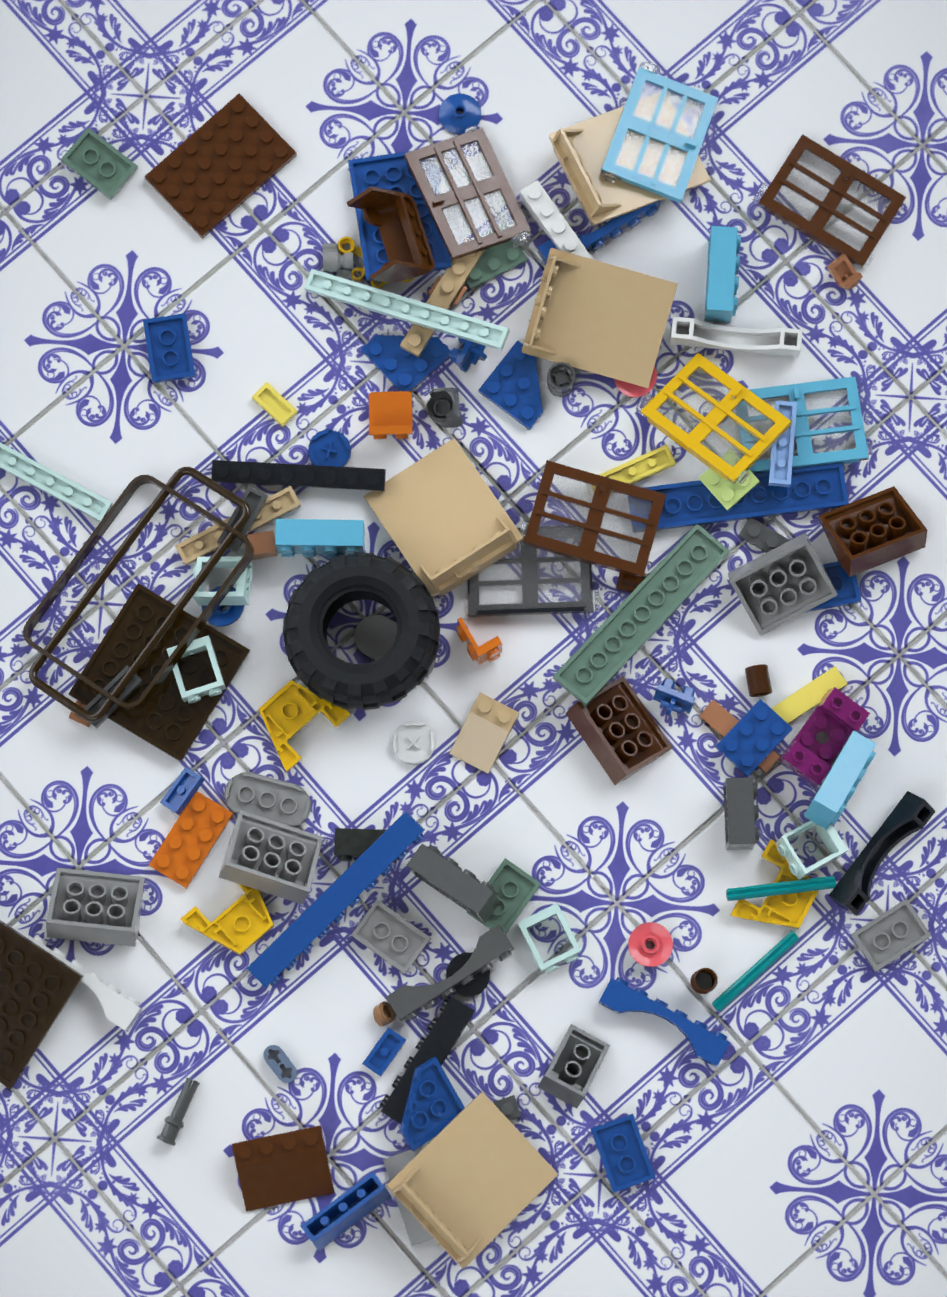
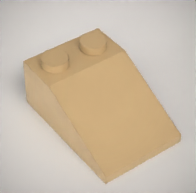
M480 692L449 754L489 774L519 718V712Z

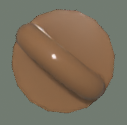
M382 1002L373 1009L374 1020L379 1026H385L396 1018V1014L388 1002Z

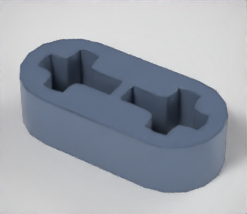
M268 1046L263 1053L266 1063L283 1083L293 1082L297 1077L296 1067L279 1046ZM271 1049L274 1052L277 1050L280 1052L277 1055L281 1061L279 1064L274 1059H268ZM282 1064L287 1069H293L290 1079L288 1077L282 1078L283 1071L280 1068Z

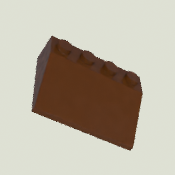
M894 486L818 516L839 564L849 577L926 546V527Z
M624 676L605 686L586 707L579 701L565 713L615 786L673 748Z
M321 1126L232 1144L246 1211L335 1193Z

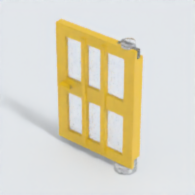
M699 353L655 397L646 394L641 398L636 407V411L645 417L650 424L726 481H730L733 484L737 481L740 484L744 483L749 476L747 471L792 425L791 420Z

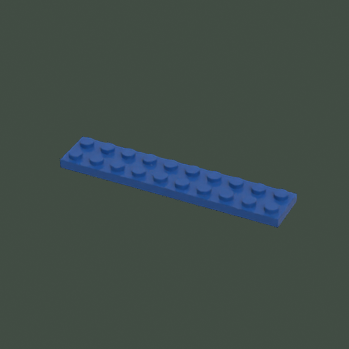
M842 462L793 468L790 487L769 486V472L754 473L760 483L728 511L700 480L643 487L666 494L657 530L831 509L849 504ZM627 495L630 514L648 519L653 502ZM631 521L632 533L645 532V524Z

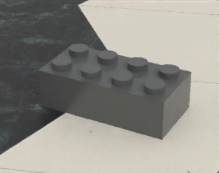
M421 844L407 864L411 872L467 912L486 923L500 903L497 897L498 893L494 890V887L485 881L480 883L476 875L468 869L462 871V868L458 866L459 864L450 857L444 859L445 857L434 846L429 845L427 847Z

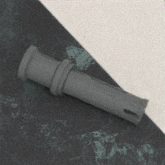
M188 1077L186 1078L171 1115L165 1118V1126L161 1134L157 1135L158 1140L175 1146L176 1136L179 1130L184 1127L182 1120L200 1084L199 1082L193 1081Z

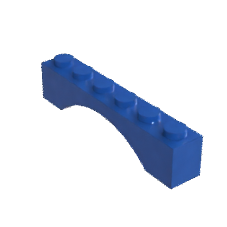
M659 200L648 206L613 218L602 228L577 237L587 251L591 249L597 250L609 238L615 239L623 233L622 230L627 227L633 228L637 226L643 217H651L659 211L658 208H660L661 201ZM551 239L538 247V254L545 265L550 249H558Z
M619 977L616 980L611 978L598 1002L599 1004L617 1014L644 1012L667 1020L685 1035L696 1057L714 1067L718 1066L730 1044L726 1040V1035L718 1031L712 1033L706 1030L708 1026L698 1020L692 1022L686 1019L688 1015L678 1009L673 1012L667 1008L668 1004L657 998L655 1001L647 997V992L640 988H636V990L628 987L629 983Z

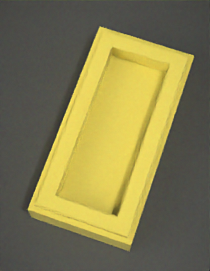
M267 382L252 396V399L282 427L298 413V410Z

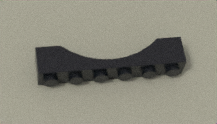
M907 791L829 894V897L839 907L857 916L870 899L873 878L886 855L903 839L923 829L936 811L925 799Z

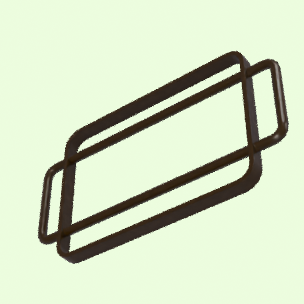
M192 467L178 469L166 485L150 475L135 477L27 620L23 628L24 639L34 650L40 653L29 670L30 682L89 722L101 720L114 703L126 711L142 709L250 564L254 556V548L249 539L240 533L251 516L249 504ZM185 475L193 477L240 507L242 515L233 527L229 526L173 490L179 480ZM148 483L162 489L46 647L43 649L35 644L31 638L34 627L135 491L141 485ZM168 495H171L229 533L113 691L108 693L53 656L52 652ZM238 538L246 544L244 556L140 698L133 703L120 701L118 698L234 539ZM47 659L107 698L97 712L89 713L38 678V671Z

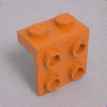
M371 392L369 394L370 436H374V439L377 440L387 439V435H395V439H408V435H413L411 392Z
M457 619L456 633L462 642H467V652L473 661L477 660L480 665L487 660L492 662L500 657L502 642L498 636L478 647L463 619Z

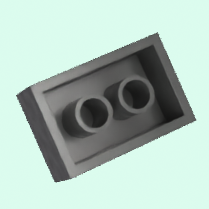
M753 777L726 778L723 784L726 850L753 849L759 841V827H755L759 812L758 805H754V800H756L758 795L757 783H753Z

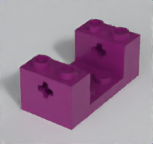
M837 688L829 689L778 761L812 786L819 785L832 768L830 764L845 745L853 730L857 732L870 713ZM819 731L825 732L828 736L827 742L824 744H820L816 740V735Z

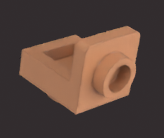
M845 254L840 255L826 266L839 288L852 289L863 278L861 273L856 272Z

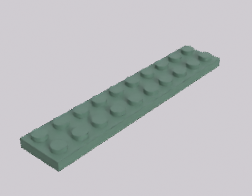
M696 524L553 675V679L586 707L729 555L730 550L700 525Z

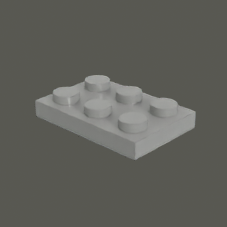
M905 899L852 933L851 937L874 972H877L931 937V934L908 899Z
M379 900L374 902L351 934L353 938L403 974L408 972L431 940L428 935Z

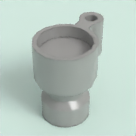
M336 243L322 244L323 272H338L340 268L353 270V252L340 255Z

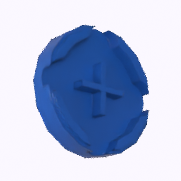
M326 429L312 437L308 447V455L313 465L345 467L351 457V447L349 440L343 433Z

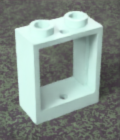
M222 556L213 569L235 568L243 556ZM197 557V564L193 567L194 578H196L210 557ZM250 562L237 580L236 591H229L220 605H249L253 574L252 562ZM204 582L192 597L198 606H207L217 593L203 592Z
M209 635L193 640L181 658L207 650L217 681L186 691L178 664L176 663L173 672L184 702L195 703L200 701L202 696H217L222 693V690L226 689ZM177 646L167 648L169 657Z
M811 820L783 835L776 842L779 854L785 857L791 873L797 876L798 880L842 857L848 851L832 824L826 830ZM814 828L831 855L805 868L789 841Z
M558 903L517 923L540 972L546 970L548 974L558 969L559 963L566 961L568 964L579 958L577 954L581 953V949ZM557 916L573 949L544 963L528 929Z

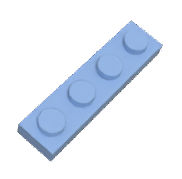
M775 400V409L791 420L792 425L771 447L769 486L790 487L797 402Z

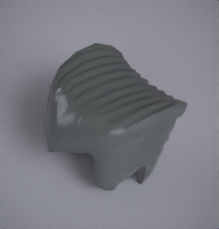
M443 387L432 389L430 391L431 398L425 407V411L430 418L438 425L446 428H457L462 425L463 420L459 405L458 389Z

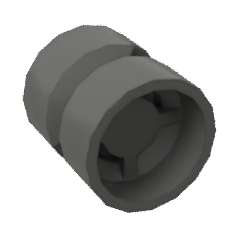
M559 362L552 365L549 369L547 387L554 396L565 397L573 391L576 379L573 367L568 363Z

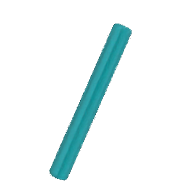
M834 876L730 888L726 890L727 901L832 889L836 887V880Z
M793 931L788 933L712 1002L713 1007L717 1011L724 1009L799 941L798 935Z

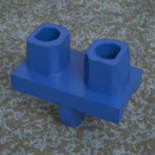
M462 338L458 339L464 345L462 350L453 348L448 355L450 360L457 364L463 372H467L471 363L476 365L478 360L485 361L487 355L483 353L485 345Z
M665 678L661 684H658L653 700L661 702L660 706L667 708V716H670L672 711L680 714L681 710L690 714L695 701L694 688L684 686L682 692L673 690L675 682L668 678Z

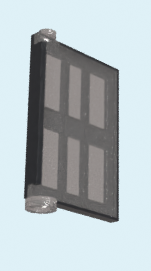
M576 526L539 527L537 534L579 546L584 529ZM528 527L517 528L523 536V540L518 543V548L467 580L468 599H464V612H468L469 617L600 612L599 590H592V564L531 547V544L524 543Z

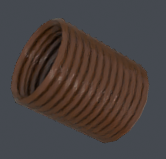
M760 664L745 668L750 697L765 696L773 692L768 665Z
M701 968L691 977L692 989L699 994H706L712 991L718 983L716 973L710 968ZM699 972H705L711 976L712 986L710 989L703 990L697 986L696 976Z

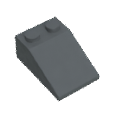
M571 1024L547 1067L538 1088L577 1109L584 1099L610 1045Z

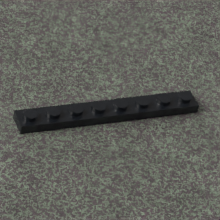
M212 460L211 479L222 483L385 491L386 469Z

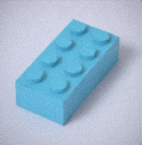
M711 226L708 244L704 321L730 323L731 317L736 315L738 297H734V295H737L739 276L735 275H738L740 256L736 254H739L741 246V235H737L738 227Z
M276 519L275 546L277 553L281 554L282 557H294V554H303V557L308 558L316 557V554H325L327 558H335L338 555L352 556L358 555V553H365L364 520Z
M853 730L805 812L804 817L826 830L831 823L836 824L846 808V804L855 792L858 783L863 778L866 769L876 755L873 752L876 743Z

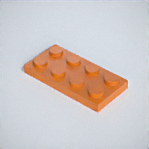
M197 791L182 811L149 866L187 889L234 814Z

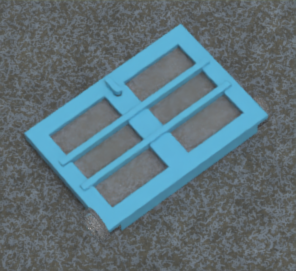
M642 62L633 81L601 173L604 174L603 178L608 182L613 183L616 179L681 203L718 98L659 75L660 69L657 65L650 62Z
M856 377L749 389L774 409L775 400L797 402L792 469L841 462L843 464L858 463L862 460H868L869 455H872L871 442H866ZM744 400L735 408L738 417L763 435L773 426V421ZM738 424L740 442L750 450L759 439ZM771 447L750 467L749 470L753 474L770 472ZM740 453L736 455L741 459L745 454Z

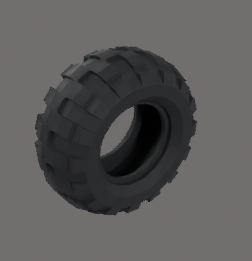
M358 553V555H341L329 559L328 563L319 568L315 567L304 577V581L298 589L294 590L288 601L287 613L283 619L284 648L288 660L296 675L308 690L320 699L334 704V706L345 709L359 708L371 710L379 709L380 706L391 702L396 703L405 698L414 687L422 683L428 675L433 661L436 660L439 649L440 623L433 597L423 581L415 573H412L402 563L390 557L383 558L376 556L374 553ZM356 600L378 602L388 608L397 620V635L392 647L381 658L366 664H352L339 659L330 651L327 643V630L334 614L342 606Z

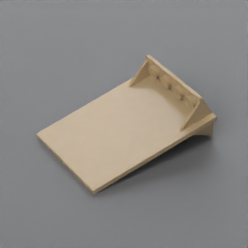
M662 92L638 100L633 116L651 122ZM666 94L655 124L671 130L676 112ZM624 106L549 134L554 153L592 226L666 199L621 181V178L611 172L601 171ZM679 119L675 132L689 137ZM627 130L615 164L633 171L646 136ZM649 139L637 173L652 179L654 178L665 147L664 143ZM670 146L658 181L675 187L687 152ZM699 155L686 191L711 181Z
M551 248L535 299L531 319L529 320L522 353L557 363H568L574 368L648 388L678 283Z
M455 438L386 481L385 491L372 490L364 495L365 500L412 570L423 581L433 598L437 595L442 597L518 548V543L523 540V536Z
M482 1091L386 1186L418 1220L421 1226L438 1242L437 1246L440 1245L463 1269L558 1173Z

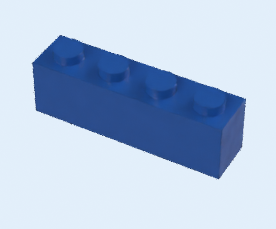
M372 1171L300 1227L317 1250L320 1251L387 1201L391 1195Z

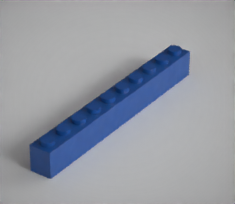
M405 811L247 969L265 988L269 984L273 987L282 978L279 974L285 968L289 971L298 962L295 958L300 953L305 955L313 947L311 942L316 937L321 939L329 932L327 926L332 921L337 924L345 916L343 911L348 906L353 908L361 900L359 895L364 890L369 892L377 884L375 879L380 874L384 877L393 868L390 864L396 858L400 861L409 852L406 848L411 843L417 845L425 837L422 834L425 829Z

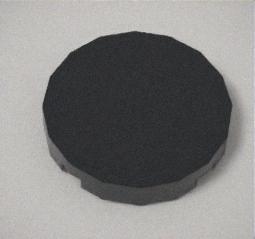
M462 953L455 956L447 967L446 978L460 970L469 960L472 953ZM490 970L483 974L481 971L473 976L475 979L465 986L461 983L455 987V993L463 997H474L481 994L487 988L490 981Z

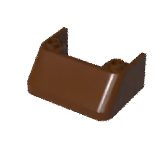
M371 186L347 202L349 207L362 209L364 220L368 224L379 228L389 262H386L382 265L381 269L371 274V280L397 283L425 275L434 270L435 262L416 203L410 195Z

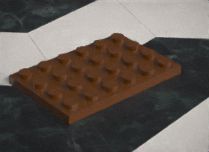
M239 93L144 177L203 239L295 158L297 153Z

